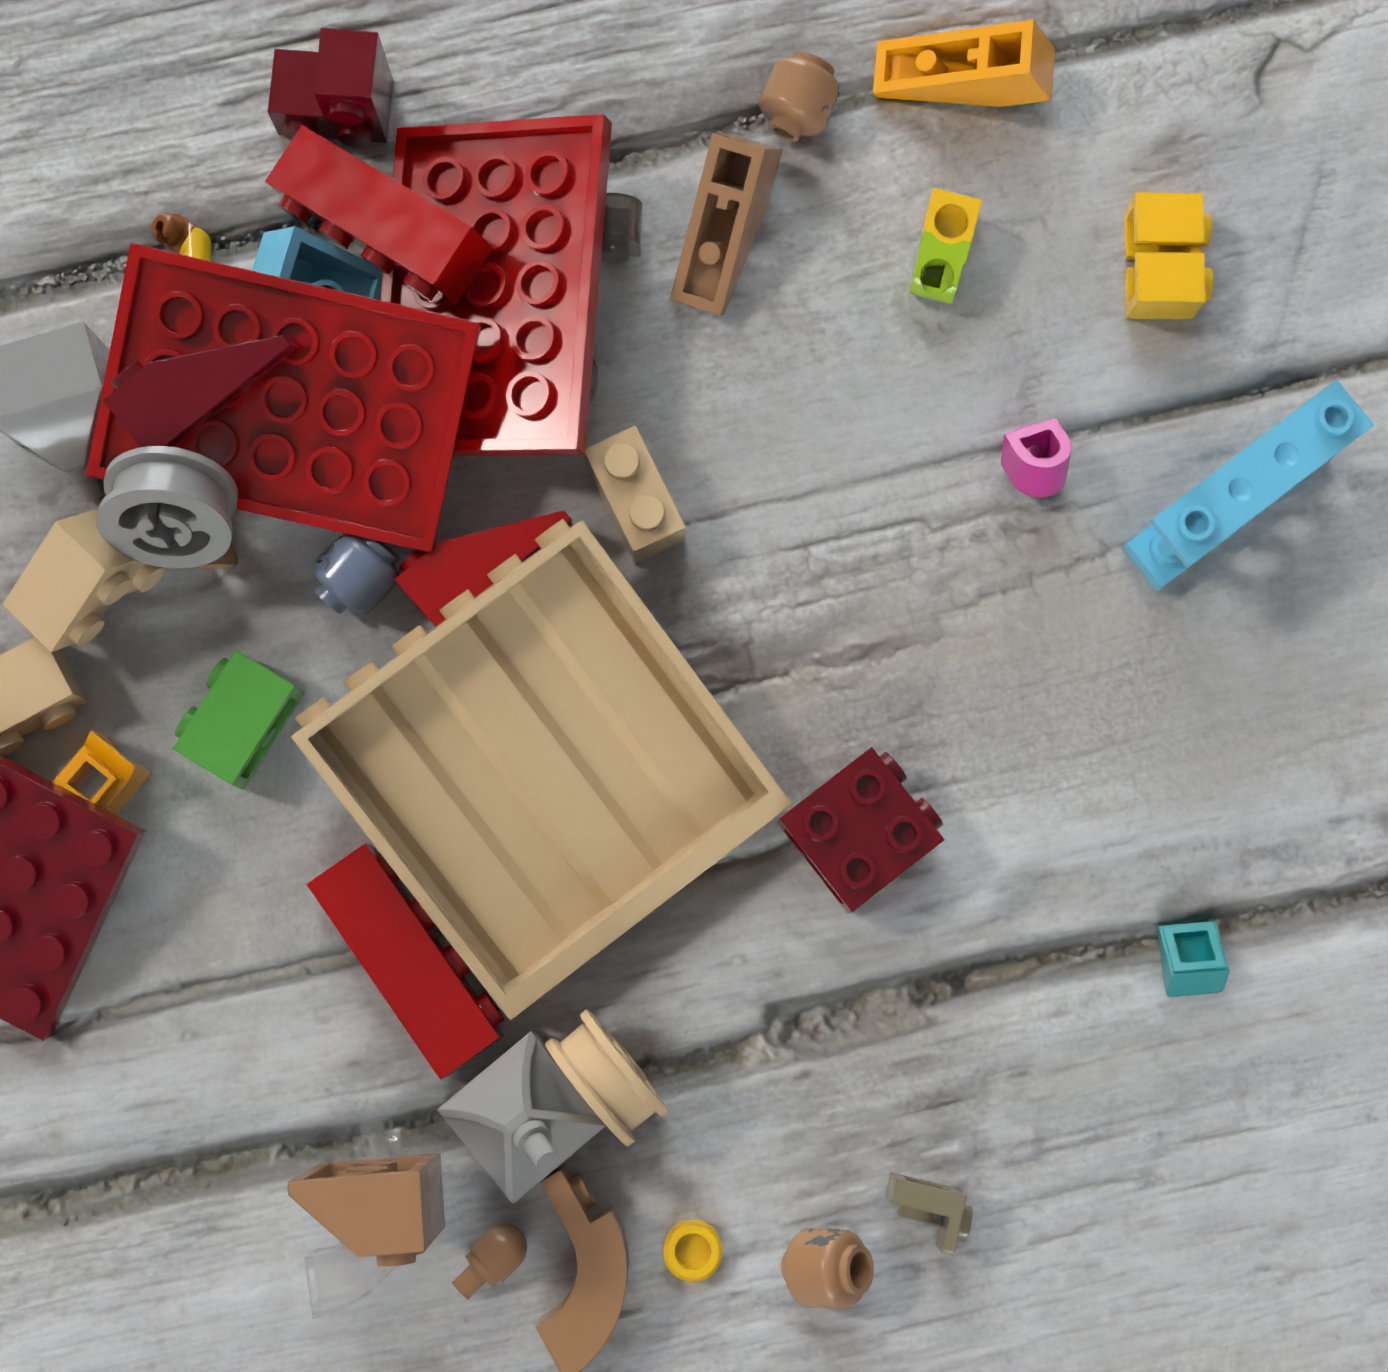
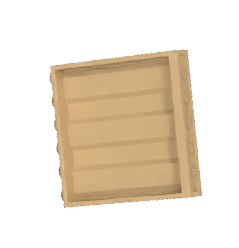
M561 519L534 539L540 546V550L524 562H521L516 554L508 558L487 574L493 585L474 598L468 589L439 610L446 620L430 632L426 633L421 625H419L395 642L391 647L398 655L383 667L378 669L373 661H370L343 681L349 689V692L331 705L323 696L297 715L295 720L301 727L291 735L299 749L509 1020H512L792 805L583 520L569 527L565 520Z

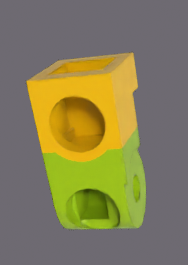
M933 187L927 204L908 294L952 305L963 265H966L982 204L981 199Z

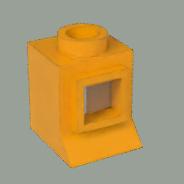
M91 730L84 746L54 779L53 783L117 815L151 775V772L144 766L131 762L115 748L117 744L109 737Z

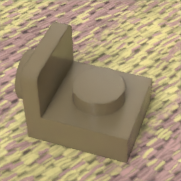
M893 1172L890 1173L886 1197L892 1204L899 1205L897 1214L926 1223H932L934 1214L941 1215L935 1244L941 1253L954 1255L957 1241L965 1243L971 1228L973 1208L965 1205L967 1196L959 1188Z

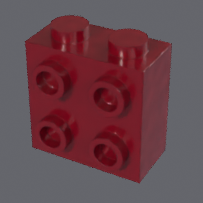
M873 747L865 751L776 822L847 914L854 912L945 840L938 831L943 826V822L936 811L924 798H920L916 802L901 784L907 780V777L899 764L887 752L879 756Z

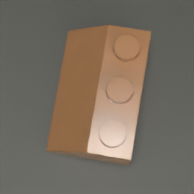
M441 1153L319 1163L288 1181V1196L357 1257L376 1256L377 1266L380 1267L415 1263L416 1255L424 1253L445 1228Z

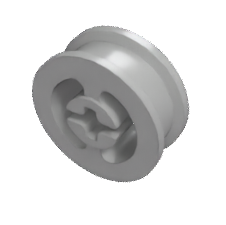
M147 446L132 449L120 454L109 464L104 478L106 496L99 505L97 527L104 540L115 550L141 563L174 569L203 566L216 561L227 552L233 533L230 518L237 507L238 489L231 475L219 464L198 453L168 446Z

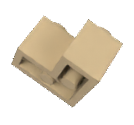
M98 509L55 521L2 604L50 652L57 651L74 643L78 646H83L90 642L103 628L104 621L101 617L109 605L118 601L123 595L139 590L143 593L150 590L162 579L166 572V568L133 560L111 547L98 530Z

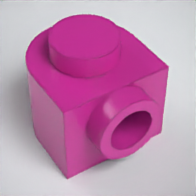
M1056 418L1035 425L1022 426L1013 432L1004 434L1001 466L1012 484L1020 492L1032 497L1054 495L1064 487L1067 480L1072 449L1071 441Z

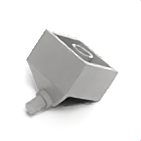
M82 322L0 346V431L25 451L61 470L67 480L74 482L82 501L91 502L99 499L104 493L98 478L86 476L110 350Z
M536 1030L530 1031L437 1109L512 1204L517 1202L606 1126L559 1068L545 1046L546 1042Z

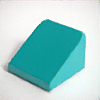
M1216 921L1158 927L1163 981L1168 997L1211 994L1224 990L1230 970Z

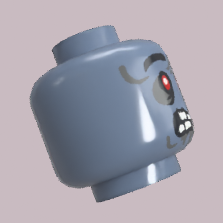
M340 533L313 564L314 574L321 583L315 592L330 608L339 614L347 607L356 613L367 614L397 584L394 579L399 574L394 565L399 560V557L384 542Z

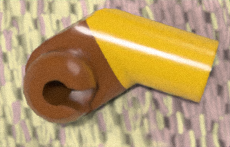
M161 213L153 220L152 235L156 241L164 244L166 248L174 253L212 261V246L209 235L188 218L180 214Z

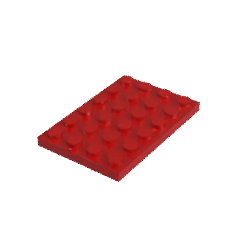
M605 114L397 128L392 179L471 225L493 247L456 305L438 294L435 295L432 301L423 298L402 282L406 274L396 268H393L389 275L383 273L382 301L482 324L454 456L585 455L612 122Z
M130 243L86 476L104 480L106 469L112 460L124 452L140 448V445L103 402L108 395L116 390L112 386L111 381L128 366L139 361L144 367L149 362L284 335L292 337L299 348L178 444L176 448L203 455L223 467L236 483L238 489L236 509L432 553L438 533L482 324Z

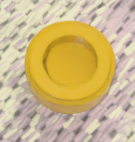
M700 1219L682 1220L675 1224L665 1237L663 1246L664 1260L670 1272L681 1280L698 1282L707 1279L717 1270L722 1259L720 1236L715 1228L706 1221Z

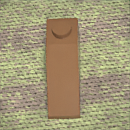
M712 133L670 300L720 316L725 314L769 204L783 149L734 134Z

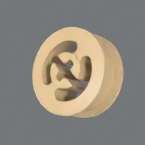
M585 1009L580 1014L583 1024L561 1042L551 1038L545 1043V1046L581 1097L610 1131L624 1145L629 1147L635 1141L633 1130L652 1114L657 1113L664 1117L670 1110L624 1047L588 1009Z

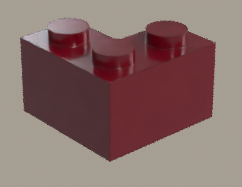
M321 28L318 52L274 49L268 114L278 135H283L292 141L301 125L323 138L338 139L341 143L352 147H367L371 145V142L387 143L394 80L379 33Z

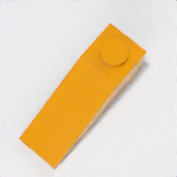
M1034 19L878 41L873 94L877 98L991 107L1051 101L1055 47Z

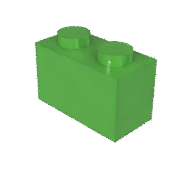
M235 650L229 660L227 658L221 659L210 673L206 683V687L210 690L199 708H190L180 720L175 731V736L179 739L174 745L173 750L232 786L244 790L305 692Z

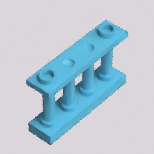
M1336 379L1150 521L1151 525L1126 543L1122 549L1156 592L1372 428L1374 426L1373 422Z

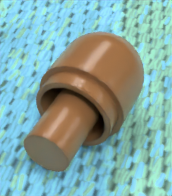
M506 1223L497 1224L489 1228L470 1247L471 1251L465 1256L470 1265L452 1284L469 1300L486 1282L493 1287L499 1281L503 1283L521 1265L526 1257L527 1241L522 1231L516 1226Z

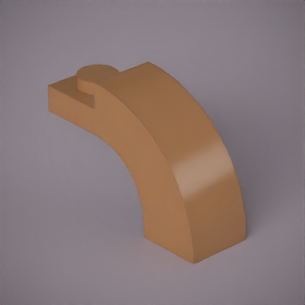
M562 1165L553 1170L540 1183L572 1240L577 1258V1275L575 1283L565 1299L555 1308L539 1317L536 1329L560 1372H580L603 1348L618 1321L628 1279V1248L623 1226L614 1205L592 1216L589 1207L596 1204V1201L588 1184L580 1172L570 1176L565 1165Z

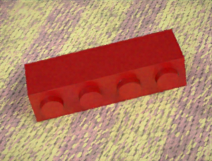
M301 125L265 180L269 186L282 196L277 205L285 212L304 224H307L311 217L322 223L319 231L346 250L354 242L364 249L360 256L386 275H389L393 268L406 274L402 282L429 301H432L435 295L438 294L456 305L493 249L471 225Z
M364 843L306 885L434 1072L442 1080L501 1039L504 1035L497 1025L502 1023L505 1018L487 992L484 991L479 996L474 993L464 978L472 972L451 944L443 948L431 930L436 925L415 898L409 899L398 883L400 878L381 853L377 852L374 846Z

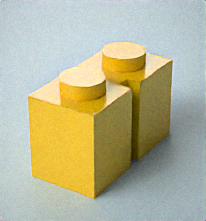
M1136 192L1124 211L1125 260H1135V267H1127L1125 270L1126 319L1192 320L1205 302L1211 299L1214 283L1213 270L1211 267H1205V253H1202V247H1208L1210 244L1212 217L1210 213H1204L1203 193Z

